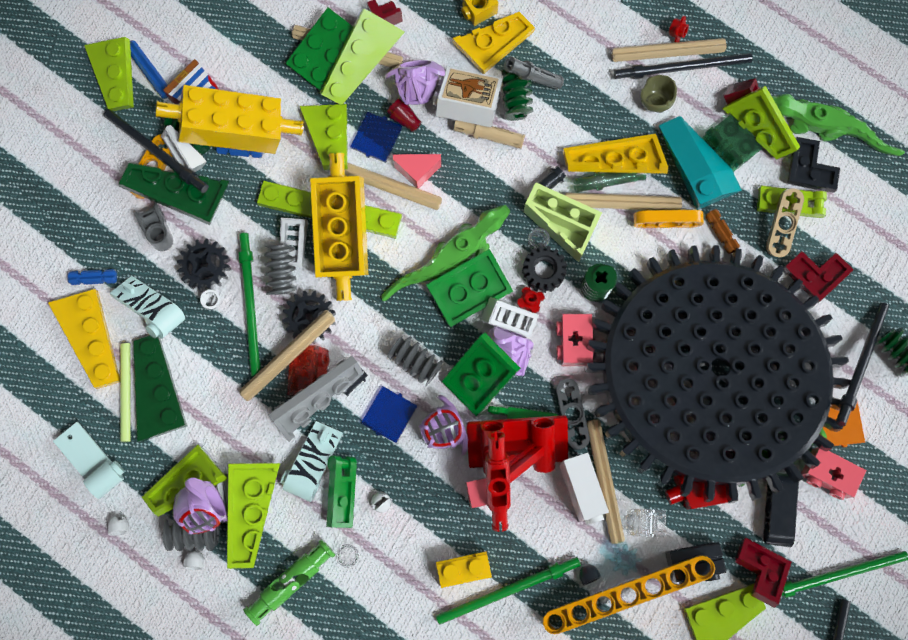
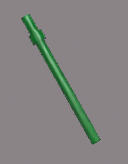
M240 233V252H238L239 263L242 264L251 377H254L260 372L251 263L254 261L253 252L250 251L249 233Z
M901 551L799 581L791 582L789 580L785 583L782 596L783 598L795 596V592L908 561V554L906 551Z
M574 557L560 564L555 562L548 565V569L436 615L437 621L441 625L551 578L556 580L563 577V573L580 567V561L578 557Z

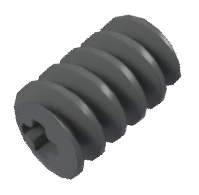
M289 245L264 246L271 249V251L264 253L265 257L271 258V261L264 263V266L272 268L271 271L265 273V276L272 278L265 285L273 288L266 295L290 294V292L297 289V286L290 284V282L296 280V276L289 274L296 270L295 266L289 265L290 262L295 260V257L288 255L289 252L295 250V247Z
M401 336L388 352L387 358L392 359L396 356V365L404 362L402 369L407 371L412 368L410 376L415 377L419 374L418 382L423 383L427 380V386L441 369L443 361L440 360L434 364V354L428 358L425 357L427 348L419 352V342L411 346L412 337L409 336L404 340L402 339L403 336Z
M166 519L163 526V545L167 551H172L174 546L177 551H182L184 547L187 551H192L194 547H196L197 551H203L205 546L208 551H213L215 545L217 546L219 542L220 525L214 531L188 534L175 520H173L172 526H169Z

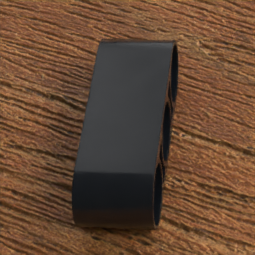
M777 472L784 490L774 494L767 482L763 541L767 545L791 548L795 541L799 482L794 483L787 473Z

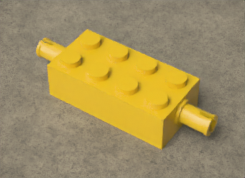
M183 85L179 105L156 102L155 117L178 119V142L276 154L281 140V133L302 136L303 133L302 120L282 118L281 98Z
M330 153V176L327 178H310L315 278L333 277V279H336V301L352 300L350 278L352 276L369 275L364 178L361 176L345 175L344 153Z

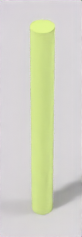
M130 343L120 344V442H131Z

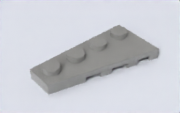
M350 356L340 361L328 373L319 376L307 388L298 391L286 403L278 405L269 414V417L287 441L290 442L295 437L293 432L300 426L305 428L311 422L310 416L317 410L323 411L330 405L331 397L334 394L341 395L363 374V371L355 358Z

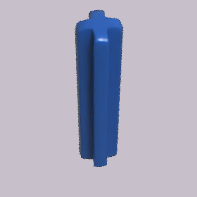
M134 40L130 41L131 57L161 98L167 99L168 97L163 90L168 84L137 42Z

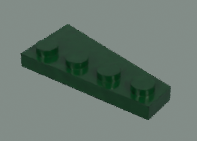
M129 163L119 182V187L210 225L229 186V181H217L209 179V177L198 176L209 186L208 190L202 193L192 184L188 185L179 178V174L175 171L173 173L162 171L160 168Z
M151 335L133 341L137 442L139 443L187 427L160 338H153Z

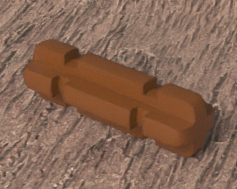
M717 209L708 212L705 217L709 224L712 223V229L720 242L725 244L723 247L726 252L730 254L736 248H740L737 240L732 238L734 235L724 219L721 220L720 212Z

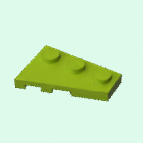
M121 37L84 45L107 108L112 111L134 108L130 39Z
M347 104L300 106L302 116L306 122L323 169L330 170V153H344V169L347 170Z
M197 445L141 498L150 510L159 517L173 509L175 496L182 488L186 487L185 481L187 479L197 478L202 481L211 482L216 486L228 478L200 445Z
M755 583L683 608L694 639L728 640L766 609L764 602L751 596Z

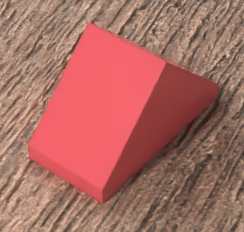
M441 154L393 155L394 168L419 189L441 167Z

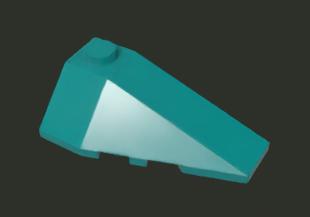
M681 116L658 125L697 210L742 191L733 170Z

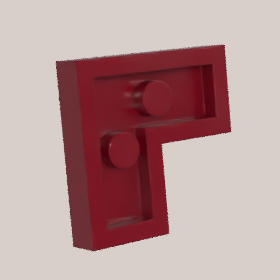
M803 251L784 267V271L794 281L798 279L803 281L801 288L810 297L817 295L819 298L817 303L823 300L854 270L837 253L832 255L819 268Z
M745 537L741 541L735 563L758 574L751 596L775 608L780 603L792 562Z

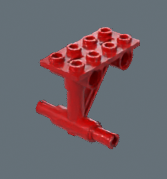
M566 415L472 421L466 423L469 467H483V472L486 474L487 506L492 511V529L494 531L500 532L499 522L502 524V532L509 528L507 510L511 507L510 483L532 465L535 471L548 473L555 469L556 462L568 459V419Z

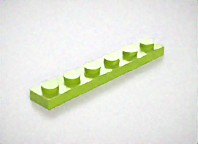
M263 181L257 201L258 206L312 219L311 192ZM365 205L366 232L396 239L402 214Z

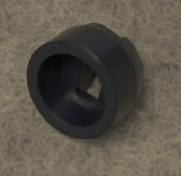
M591 564L584 565L579 572V578L583 586L601 578L598 569Z

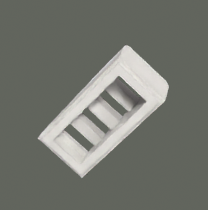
M171 125L165 128L161 137L175 160L185 168L189 167L195 172L200 170L205 165L206 160L189 143L178 142L179 133Z
M281 218L279 245L298 246V250L289 252L288 255H298L297 260L290 262L289 265L303 268L307 219ZM289 226H299V231L288 229ZM288 235L299 236V241L287 240Z
M490 297L482 320L488 324L530 337L539 315ZM506 309H508L509 311L507 313L505 321L502 322ZM516 312H517L518 315H517V318H516V320H515V323H514V325H511V324H512V321H513V319H514V316H515V314H516ZM524 316H528L523 329H521L520 326Z

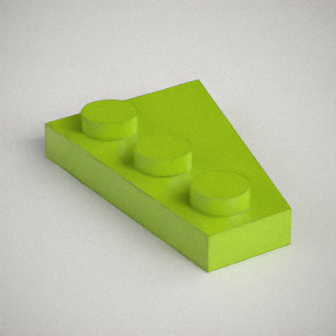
M766 86L722 108L727 114L731 113L739 121L738 124L743 129L747 128L756 137V141L775 159L791 154L800 148Z

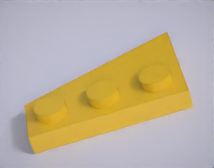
M520 12L494 21V24L480 29L479 27L474 29L472 33L461 37L459 35L452 38V43L482 74H485L535 31V27Z

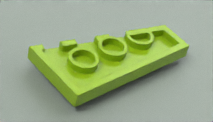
M280 463L228 464L227 569L254 568Z

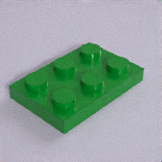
M327 7L286 64L321 91L353 26Z
M490 249L426 284L449 327L485 308L490 297L499 300L513 292Z
M484 333L475 341L442 382L477 416L521 368Z

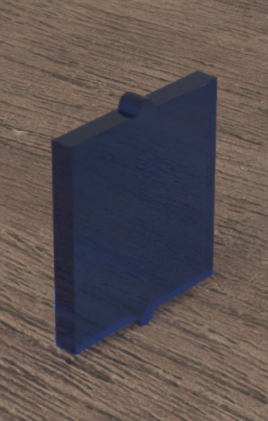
M367 111L350 148L365 154L367 158L372 157L386 163L403 126L387 120L386 116L382 118Z
M382 386L361 424L375 431L377 436L382 435L390 441L397 443L418 406L403 398L401 393L396 394Z

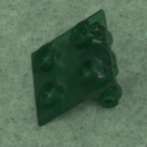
M730 114L717 126L708 129L702 139L734 172L764 147L756 141V137L747 128L743 129L738 124L739 121Z

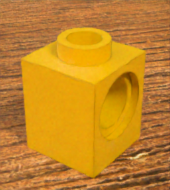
M463 0L461 11L465 19H470L472 24L476 26L498 13L499 2L497 0ZM479 4V5H482L483 7H482V8H475L474 5Z

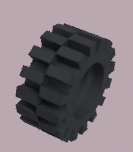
M541 246L538 250H531V253L526 256L522 268L523 279L527 281L528 287L532 286L534 288V291L542 290V293H546L549 290L552 292L563 282L567 272L566 261L564 262V256L558 254L559 251L557 249L553 251L549 246H547V249H543V246ZM541 261H547L553 266L554 273L548 278H541L536 274L535 266Z

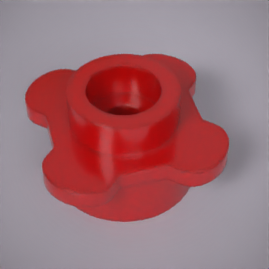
M682 16L681 19L675 18L670 26L669 36L675 38L674 42H679L680 38H684L688 32L689 25L686 24V16Z
M524 287L521 291L522 297L518 299L517 305L532 313H538L540 311L539 305L545 298L544 294L532 291L530 287Z

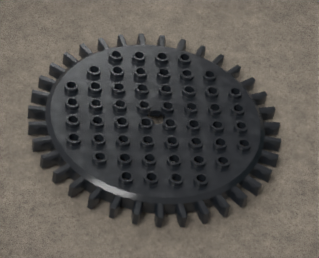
M714 245L710 250V261H700L697 246H691L688 250L689 263L684 264L680 263L676 251L672 249L666 255L670 268L665 270L661 269L654 257L649 258L646 265L653 276L646 280L636 268H633L628 275L637 286L633 292L619 282L615 285L613 291L625 302L619 307L611 301L604 300L600 308L615 318L612 324L599 319L594 320L592 324L593 329L607 334L605 343L589 340L586 348L592 352L603 353V362L587 363L585 372L603 373L604 383L591 385L588 388V395H598L601 393H606L609 404L601 405L594 412L596 417H603L613 413L618 421V424L608 429L605 433L606 437H615L621 431L625 432L631 442L624 445L619 454L625 457L630 455L635 448H638L646 455V458L639 464L637 470L640 474L649 470L653 462L664 468L658 480L660 487H664L670 481L672 473L683 477L680 495L684 497L692 491L693 481L704 483V502H711L714 499L715 485H725L728 504L738 501L737 485L741 484L747 485L752 501L762 498L758 480L766 478L774 494L784 490L777 476V472L782 469L794 483L802 480L804 477L793 462L800 458L811 469L816 468L821 462L808 450L810 446L815 444L826 452L834 446L830 440L820 434L823 426L834 432L843 429V426L835 423L836 419L828 416L830 408L840 411L839 403L841 399L833 397V388L845 389L851 381L846 378L833 377V367H842L849 360L848 357L830 356L828 347H834L843 340L841 335H832L824 338L820 327L826 326L833 319L831 314L823 315L815 320L808 310L813 308L818 302L819 298L817 295L808 298L804 303L794 295L800 289L803 283L802 280L798 279L792 282L788 289L777 282L783 274L784 267L779 265L771 272L770 277L759 272L763 265V256L758 255L751 263V268L740 265L742 249L736 248L731 255L730 263L720 261L719 245ZM675 281H681L682 286H677L675 284ZM709 281H715L716 286L710 285ZM659 297H665L667 302L662 303ZM693 297H699L701 303L695 302ZM728 297H733L735 299V303H731L728 300ZM762 297H767L769 303L764 302ZM643 313H648L651 318L645 319ZM678 313L684 314L685 319H680ZM712 313H717L720 319L713 318ZM747 313H751L754 319H749ZM782 313L787 314L788 320L782 317ZM626 330H632L634 336H629ZM661 330H667L669 336H664ZM696 330H702L704 336H699ZM731 330H736L739 335L734 336ZM766 330H771L773 336L767 335ZM716 346L721 347L723 353H718L715 349ZM751 346L756 347L758 353H753ZM645 347H651L653 353L646 352ZM680 347H686L688 353H683ZM785 347H790L792 349V353H788ZM719 358L727 367L729 366L727 375H715L712 372V361ZM630 363L635 364L636 367H637V370H635V371L631 370V369L629 368V364H630ZM700 363L705 364L707 370H702L699 366ZM735 363L740 364L742 366V370H737L735 368ZM770 363L775 364L777 370H772L770 368ZM805 363L810 364L812 369H806ZM664 364H670L672 370H666ZM720 380L726 383V388L719 385ZM755 380L761 383V388L755 386ZM790 380L796 383V388L790 385ZM648 381H653L656 387H649ZM683 381H689L691 387H685ZM810 397L815 400V405L809 402ZM667 398H672L675 405H669ZM703 398H708L710 405H705ZM738 398H743L746 402L745 405H741L738 402ZM774 398H778L781 404H775ZM631 399H638L639 405H633ZM722 415L729 417V423H725L722 420ZM758 415H762L765 418L764 423L758 420ZM794 415L799 416L800 423L794 420ZM650 416H656L658 423H653L650 420ZM686 416H692L694 418V423H689L686 419ZM670 433L677 435V441L670 439ZM706 433L713 435V441H709L706 438ZM742 433L748 434V441L742 438ZM778 433L784 435V441L778 438ZM727 450L732 452V459L726 457L725 452ZM762 450L768 452V459L762 456ZM690 451L696 452V459L690 457Z

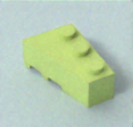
M536 182L524 207V213L578 262L602 212Z

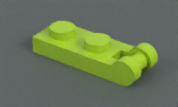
M760 186L758 188L757 211L775 213L779 197L786 188ZM800 190L804 196L800 216L812 218L826 217L824 202L827 200V193L824 191ZM792 193L791 196H786L789 206L788 209L782 208V212L794 214L795 210H790L792 203H797V199L794 198V193ZM808 201L814 202L813 208L808 207Z

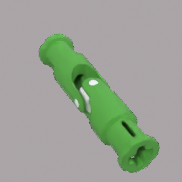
M320 539L318 541L319 544L308 554L304 553L285 572L268 585L255 602L243 609L246 616L256 626L261 623L260 620L270 611L278 609L292 594L320 571L319 567L330 557L333 558L336 555L323 539Z

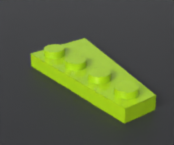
M362 8L320 94L338 104H343L405 31Z

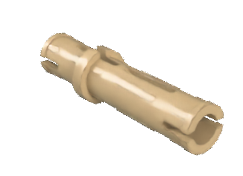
M458 120L455 121L453 131L472 135L475 139L479 137L522 149L525 134L499 127H486Z

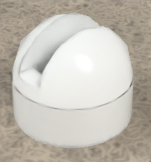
M206 290L201 294L200 303L205 309L213 310L218 307L220 296L214 290ZM210 294L214 295L211 306H207L206 303Z
M384 492L376 493L371 499V506L376 512L384 513L391 507V498ZM385 497L387 500L377 508L375 504Z
M114 516L109 520L108 535L118 536L129 533V524L125 517L120 516L118 521L117 517Z
M190 551L185 556L183 568L189 570L204 569V556L199 551Z

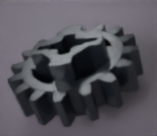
M207 238L204 244H201L196 239L195 246L192 247L188 243L187 248L189 250L187 252H180L184 258L177 260V263L182 266L177 272L180 275H184L181 280L185 284L189 282L188 286L191 289L197 286L200 292H203L205 287L213 290L214 284H217L219 287L222 286L220 282L222 278L228 280L229 277L225 274V271H231V267L226 263L230 262L231 258L225 255L227 251L224 247L219 248L220 245L217 241L211 245ZM217 255L220 261L219 267H217L215 263L217 260ZM190 263H191L192 266H193V269H192V271H191L192 275L190 274V271H189V264H190ZM202 263H203V264H207V263H208V266H207V267H204V266L200 267V265H201Z
M305 290L303 291V297L300 298L295 294L294 298L296 301H287L290 308L283 309V313L288 317L282 319V322L285 325H289L285 330L287 333L294 332L292 338L295 339L302 332L300 330L307 328L325 310L331 312L333 316L336 315L335 310H329L333 304L331 301L325 303L326 296L324 294L318 298L316 291H313L311 296H309ZM308 302L317 303L315 306L306 305ZM299 308L298 316L294 318V313ZM308 313L313 317V320L310 322L305 316ZM329 327L319 336L321 340H325L323 335L325 332L332 333Z

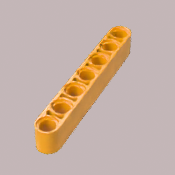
M695 556L554 608L544 616L543 626L550 634L563 633L708 580L715 572V565L707 556ZM699 560H706L710 564V571L705 575H700L695 571V564ZM675 569H680L685 573V580L681 584H676L670 579V574ZM655 578L660 582L661 588L658 592L652 593L646 589L645 584L648 579ZM626 587L632 588L636 592L635 600L631 602L625 601L621 596L622 590ZM605 596L610 599L611 608L604 611L598 607L597 600L599 597ZM577 605L583 606L587 611L586 618L577 619L573 614L574 607ZM552 614L561 617L563 623L560 628L551 626L549 618Z

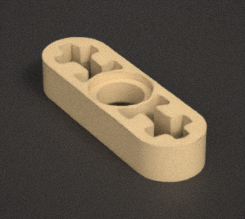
M786 189L779 197L766 244L767 252L771 256L784 257L791 249L804 203L803 193L798 189ZM794 193L797 203H792L790 210H795L794 214L782 212V208L788 209L789 206L786 196H791ZM782 216H788L791 219V226L787 230L779 227L778 222ZM776 231L781 234H788L787 238L782 237L781 245H784V249L779 250L778 253H776V248L773 247V243H778L780 236H775Z

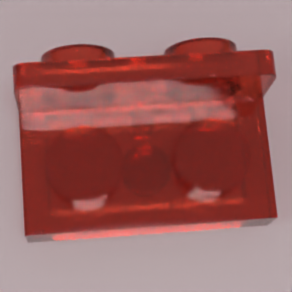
M309 345L289 364L288 396L294 397L298 391L307 388L319 376L327 373L330 360L328 349Z

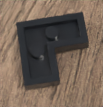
M796 137L800 148L791 155L787 184L835 193L838 188L840 168L817 163L820 141Z

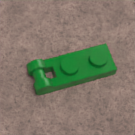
M331 455L327 462L330 475L326 527L353 528L357 461L352 456L341 458L340 456Z

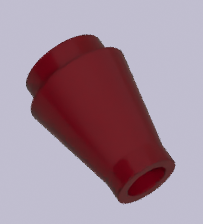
M400 98L387 110L392 120L412 132H415L422 124V121L419 120L411 107L404 104Z

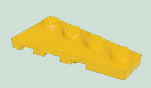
M656 134L563 148V156L568 172L668 173V165Z
M93 289L48 302L93 387L100 389L120 383V376L98 290Z

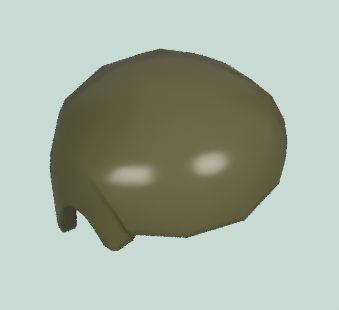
M659 74L649 77L644 88L641 89L640 99L642 105L649 111L657 113L670 109L676 101V83L669 76Z

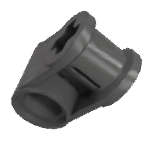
M154 203L153 207L142 212H134L146 239L156 250L167 251L172 247L173 236L158 203ZM159 234H164L163 239L155 241Z

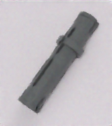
M510 56V59L507 58L505 60L504 70L518 75L522 80H532L554 90L561 89L564 79L561 75L536 67L530 61H521Z

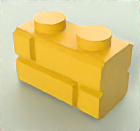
M487 552L436 562L441 588L492 578Z

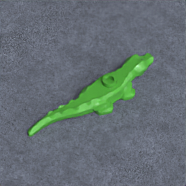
M790 94L772 96L782 116L794 119L793 125L790 126V130L794 134H805L808 131L819 133L820 139L824 142L836 140L843 135L854 136L879 152L893 156H901L905 153L902 149L884 143L865 122L850 115L842 108L809 102L804 99L796 101Z
M501 205L484 211L476 224H463L457 234L448 242L438 243L433 257L427 264L416 271L404 275L382 294V301L388 300L393 294L406 286L439 278L469 261L474 256L488 250L490 247L486 242V238L501 228L510 213V209L506 205Z

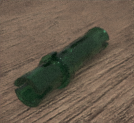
M594 172L591 176L573 178V184L578 185L574 186V190L576 193L593 189L600 191L603 190V187L645 181L646 174L614 172L601 174L600 172Z

